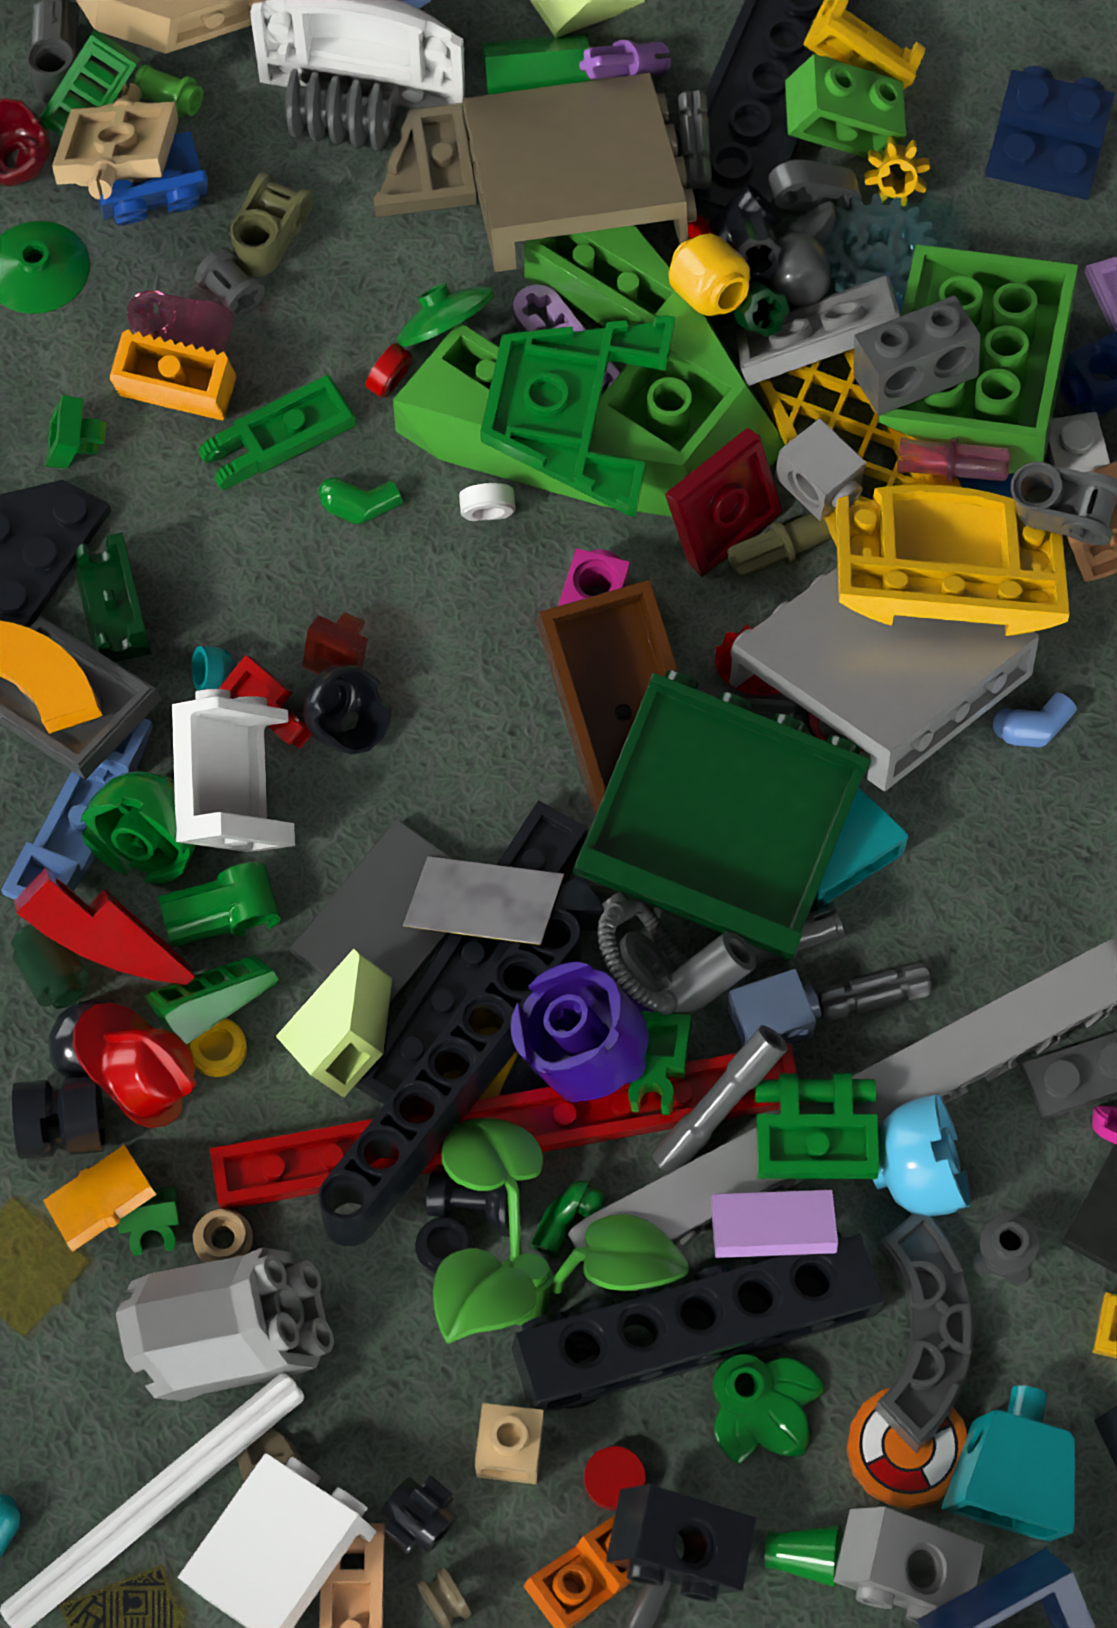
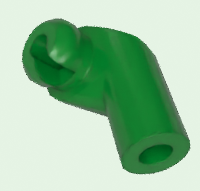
M331 477L322 482L318 491L321 505L327 512L355 525L364 524L403 505L400 492L392 480L369 491H364L340 478Z
M575 1181L547 1207L530 1243V1247L552 1258H556L577 1214L579 1213L587 1218L600 1211L607 1198L605 1192L599 1188L591 1187V1181Z

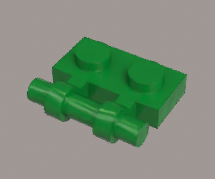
M779 1073V1079H762L755 1087V1103H779L780 1114H757V1179H877L879 1175L877 1114H853V1103H875V1079H852L851 1073H833L832 1079H798L797 1073ZM799 1103H832L833 1114H799Z

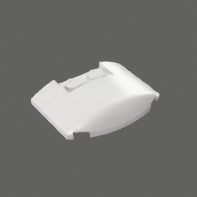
M267 0L252 5L250 14L259 80L261 83L287 87L291 71L298 69L301 86H306L312 73L317 72L321 89H327L332 77L335 75L339 76L341 91L344 93L348 92L354 79H359L362 96H368L374 83L377 82L380 83L383 99L386 100L391 96L395 86L398 87L399 106L420 109L461 103L463 111L462 99L466 98L463 38L457 36L448 27L424 11L400 0Z

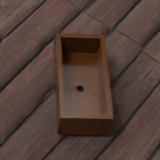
M650 580L540 611L536 619L538 632L595 816L647 690L652 673L665 676L667 670L678 672ZM623 705L630 709V719L621 721L616 717L615 710L618 706Z

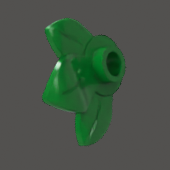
M737 1354L723 1360L716 1368L712 1379L713 1394L720 1405L713 1428L715 1438L722 1451L736 1464L744 1462L754 1452L758 1444L778 1455H804L809 1442V1427L801 1406L815 1400L825 1389L816 1373L800 1361L791 1358H779L764 1363L753 1355ZM742 1373L750 1375L754 1383L752 1392L745 1397L740 1396L734 1386L736 1378Z

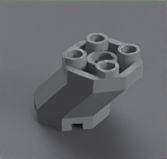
M263 1247L243 1256L154 1272L131 1281L126 1291L133 1293L131 1298L121 1302L116 1311L124 1359L134 1373L145 1369L154 1382L145 1385V1387L154 1398L174 1401H187L206 1393L271 1381L281 1373H286L291 1377L317 1367L321 1355L331 1352L334 1345L333 1333L326 1322L320 1295L322 1286L320 1274L310 1261L298 1262L292 1252Z

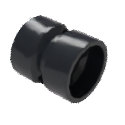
M89 1076L65 1078L59 1088H54L48 1080L15 1082L13 1084V1130L16 1150L20 1159L53 1157L58 1147H65L70 1155L104 1152L105 1129H99L98 1120H104L102 1089ZM58 1114L59 1120L48 1121V1116Z

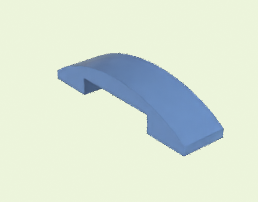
M144 718L86 780L71 771L34 843L26 842L1 889L2 895L16 899L45 867L72 891L76 889L95 858V855L84 843L82 833L86 828L85 821L81 822L82 814L92 797L108 781L123 773L137 771L153 727L151 720Z

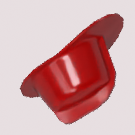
M96 1004L81 1014L74 1027L73 1046L78 1062L88 1076L136 1124L148 1128L165 1127L176 1120L182 1111V1098L191 1093L197 1085L194 1079L195 1066L193 1055L186 1042L173 1032L162 1028L154 1029L139 1014L129 1007L119 1004Z

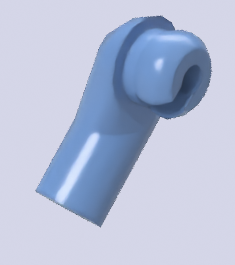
M1057 692L1040 711L1014 710L1011 708L1001 709L994 716L992 728L994 733L998 737L1003 738L1008 744L1043 747L1055 737L1076 713L1077 707L1069 697Z

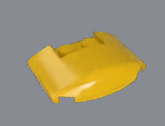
M897 485L875 488L873 500H867L849 507L848 495L837 499L836 533L839 602L851 610L892 626L894 615L1005 625V636L1030 633L1068 622L1070 611L1063 537L1061 534L1026 526L1018 516L1013 498L954 486Z

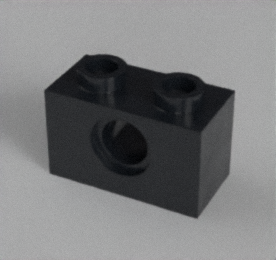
M652 1484L620 1489L606 1562L628 1569L626 1578L634 1582L662 1586L664 1580L682 1585L680 1594L684 1597L704 1602H716L718 1594L743 1591L756 1517ZM677 1534L682 1537L685 1549L682 1559L676 1550L675 1541Z

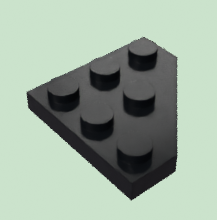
M65 480L0 494V621L15 623L27 628L36 621L76 563V549L81 544L88 546L110 514L111 508L109 503Z

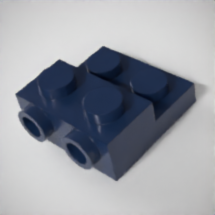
M1040 66L1026 67L1023 72L1012 69L985 177L1088 200L1115 93L1105 91L1103 84L1092 78H1080L1074 83L1053 79L1052 73Z

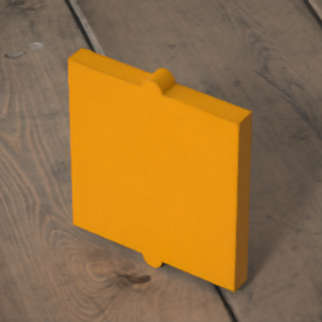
M123 1145L89 1169L81 1170L78 1174L79 1176L45 1198L43 1202L67 1245L72 1251H75L108 1227H115L121 1218L155 1196L156 1193L129 1150Z

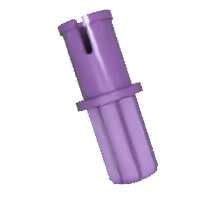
M619 40L613 46L587 48L584 51V60L579 62V67L582 72H587L590 79L615 78L644 73L662 76L668 71L671 58H655L657 54L670 53L668 47L662 42L635 44L630 40Z

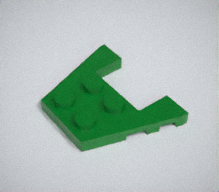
M656 316L652 323L628 325L627 320L606 322L605 328L575 332L573 331V326L502 334L480 430L481 442L628 516L636 517L645 475V462L590 453L589 451L608 363L612 361L666 371L675 328V316Z

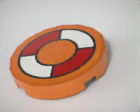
M890 1388L881 1390L862 1404L850 1425L846 1452L852 1474L869 1495L888 1505L905 1509H916L935 1504L946 1495L965 1443L967 1432L964 1421L953 1407L933 1438L916 1454L874 1409L877 1401Z

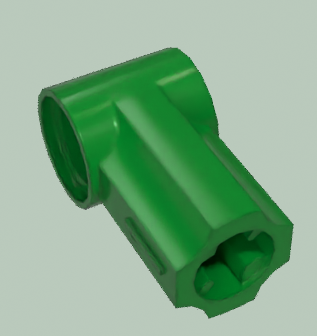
M247 862L229 867L217 876L216 881L158 896L171 947L231 932L236 936L246 935V929L267 924L268 929L280 923L281 920L267 867L259 862Z

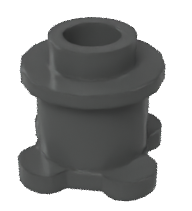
M1005 1213L993 1217L981 1228L980 1252L975 1254L972 1259L974 1270L982 1276L992 1273L1005 1277L1009 1284L1013 1286L1024 1284L1030 1275L1027 1267L1034 1262L1039 1252L1040 1239L1035 1227L1029 1220L1017 1214ZM1008 1240L1014 1243L1017 1250L1009 1251L1004 1249L1000 1241Z

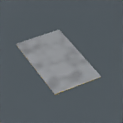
M427 856L403 926L541 945L564 874Z

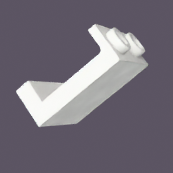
M224 689L200 690L195 692L196 700L172 704L176 842L243 852L295 846L294 823L267 819L264 729L269 725L288 722V710L267 706V699L264 697L248 696L230 699V691Z
M265 1453L178 1578L201 1597L246 1628H294L357 1535L370 1542L377 1531L362 1518L368 1508L349 1493L337 1487L330 1496L316 1486L321 1477L297 1459L290 1457L286 1465H283Z

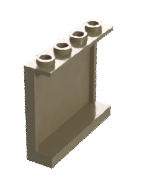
M650 73L462 99L471 165L495 272L517 269L514 242L668 220H673L679 243L681 244L688 240V222L696 221L695 198L693 190L686 189L687 176L683 156L674 157L678 155L677 138L674 125L668 124V107L665 93L656 94Z

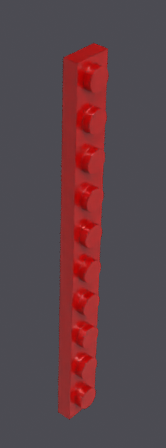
M791 1043L787 1044L788 1050L763 1079H779V1073H797ZM737 1053L687 1062L685 1078L668 1077L673 1086L675 1099L674 1108L670 1115H662V1096L657 1092H648L643 1095L640 1101L641 1107L639 1112H632L628 1096L631 1083H626L617 1091L605 1097L579 1102L566 1101L551 1087L480 1099L462 1121L485 1117L512 1122L524 1128L537 1140L542 1153L673 1129L684 1115L690 1113L724 1074L729 1062ZM754 1087L743 1096L724 1120L779 1110V1103H755ZM416 1114L406 1121L423 1123L430 1119L431 1116ZM373 1119L209 1148L219 1208L236 1209L319 1194V1189L324 1180ZM443 1145L420 1175L431 1173L433 1169L445 1170L441 1158ZM382 1158L376 1160L371 1166L377 1169H385L397 1161L390 1158Z

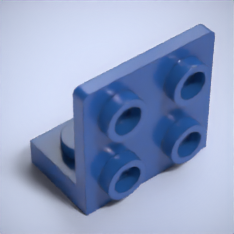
M191 131L174 135L162 177L140 183L129 180H116L110 197L104 199L102 193L101 200L98 201L103 220L115 218L117 226H124L146 220L148 218L146 211L166 205L168 213H178L199 206L198 198L207 195L208 179L206 171L200 169Z

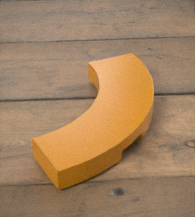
M0 621V677L17 685L19 690L35 703L40 712L42 723L49 734L103 716L98 698L85 673L64 648L49 637L33 629L11 622Z

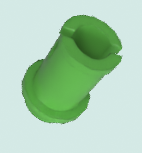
M143 64L134 78L133 84L140 88L143 98L155 103L175 102L179 118L183 117L184 114L194 116L202 104L204 91L201 86L197 85L196 79L186 76L181 79L154 69L153 66Z

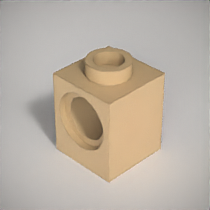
M482 1403L475 1458L476 1478L537 1484L544 1427V1410Z

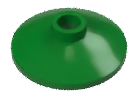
M31 221L16 225L0 235V303L5 307L27 314L51 312L71 302L85 286L90 271L89 254L82 240L70 229L53 222ZM32 254H40L43 256V258L36 263H29L25 261L26 258Z
M446 283L434 286L417 298L422 308L406 322L397 335L396 340L401 347H406L435 337L483 309L492 301L495 293L491 287H471L450 292Z

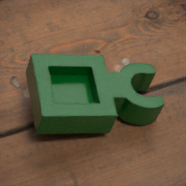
M641 1011L645 1017L649 1034L648 1047L645 1054L646 1068L642 1076L629 1086L630 1108L632 1112H639L641 1107L640 1101L643 1095L648 1092H657L662 1096V1115H670L674 1108L675 1099L673 1086L668 1077L685 1078L692 1030L691 1015Z

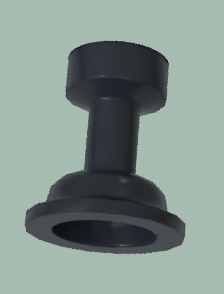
M432 1170L426 1195L428 1216L447 1218L453 1207L485 1210L488 1222L498 1227L502 1236L510 1237L508 1193L504 1184L494 1190L478 1191L456 1183L445 1170ZM516 1181L517 1184H518V1187H519V1202H520V1196H521V1181Z

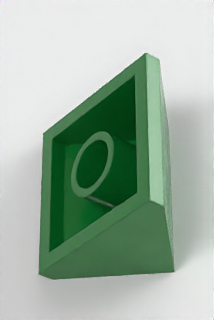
M585 34L564 35L558 38L553 36L481 43L487 95L593 81V79L588 77L587 72H582L579 67V62L584 60V51L590 47Z

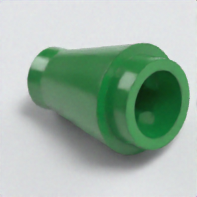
M841 1525L788 1532L768 1531L765 1545V1568L780 1570L836 1588L837 1583L834 1582L845 1532H842Z

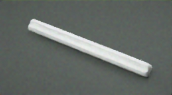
M286 1373L276 1376L1 1605L0 1611L11 1628H31L298 1406L303 1401L304 1394L294 1380Z

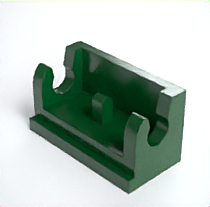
M123 532L108 535L106 539L107 550L102 553L91 554L87 545L81 544L76 549L79 566H75L74 569L92 648L113 662L151 654Z

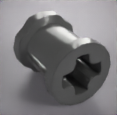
M222 248L211 253L201 262L196 270L194 280L201 289H209L223 304L222 311L229 319L236 320L260 303L265 293V287L258 279H250L236 264L237 258L229 248Z

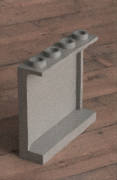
M837 567L828 574L818 576L807 590L792 601H785L780 604L769 618L754 629L743 631L737 637L731 648L730 684L736 688L755 674L841 735L857 744V746L870 754L871 762L869 764L867 780L885 792L1032 676L1039 635L1035 632L1005 636V625L898 615H894L892 626L878 622L851 610L839 602Z

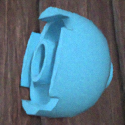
M940 1095L923 1096L898 1106L883 1120L878 1131L879 1175L877 1179H873L876 1188L879 1190L888 1187L898 1205L910 1213L927 1217L947 1215L971 1206V1190L966 1170L961 1172L959 1157L954 1140H958L949 1111Z

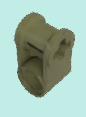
M261 172L256 177L247 199L230 227L232 251L237 258L236 264L246 275L253 277L265 276L279 265L292 239L299 234L312 210L314 202L313 191L306 188L296 191L273 181V176L266 172ZM256 242L263 243V244L257 245V246H251V245H249V244H251V243H256Z

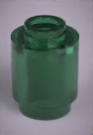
M31 924L25 926L14 935L11 940V945L14 949L12 959L40 1006L49 1007L53 1005L56 1009H62L74 1004L84 995V987L87 985L90 975L78 954L48 938Z

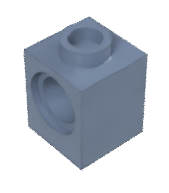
M796 969L729 990L727 1008L742 1047L760 1026H767L773 1029L791 1045L813 1038L816 1019L821 1017V1009L813 987L810 984L802 986Z

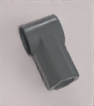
M42 0L33 5L32 44L26 59L35 94L45 104L49 103L79 54L80 9L78 3L69 0ZM69 90L71 93L75 94L76 96L78 95V94L75 93L74 91Z

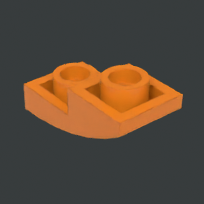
M615 1515L584 1535L575 1547L530 1576L523 1585L553 1628H573L633 1582L626 1578L628 1569L606 1562Z

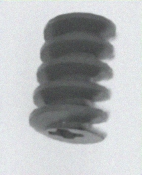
M293 69L289 76L285 97V120L287 121L289 134L293 138H300L308 126L309 135L313 141H321L326 132L329 131L331 142L335 145H341L349 133L352 146L359 149L365 145L370 136L372 149L382 152L395 128L399 107V89L395 86L391 96L386 100L383 99L380 83L375 82L369 95L362 96L360 80L354 79L348 92L344 93L341 91L339 76L335 75L332 77L327 89H321L317 72L312 73L306 86H301L298 69Z

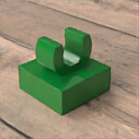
M62 394L50 417L45 467L68 468L75 454H98L99 444L104 445L107 423L93 418L82 419L83 398Z
M176 1186L154 1189L155 1196L121 1218L117 1224L119 1234L130 1232L129 1246L135 1256L142 1255L143 1242L141 1236L149 1230H156L162 1234L166 1251L174 1249L176 1232L173 1225H179L180 1215Z

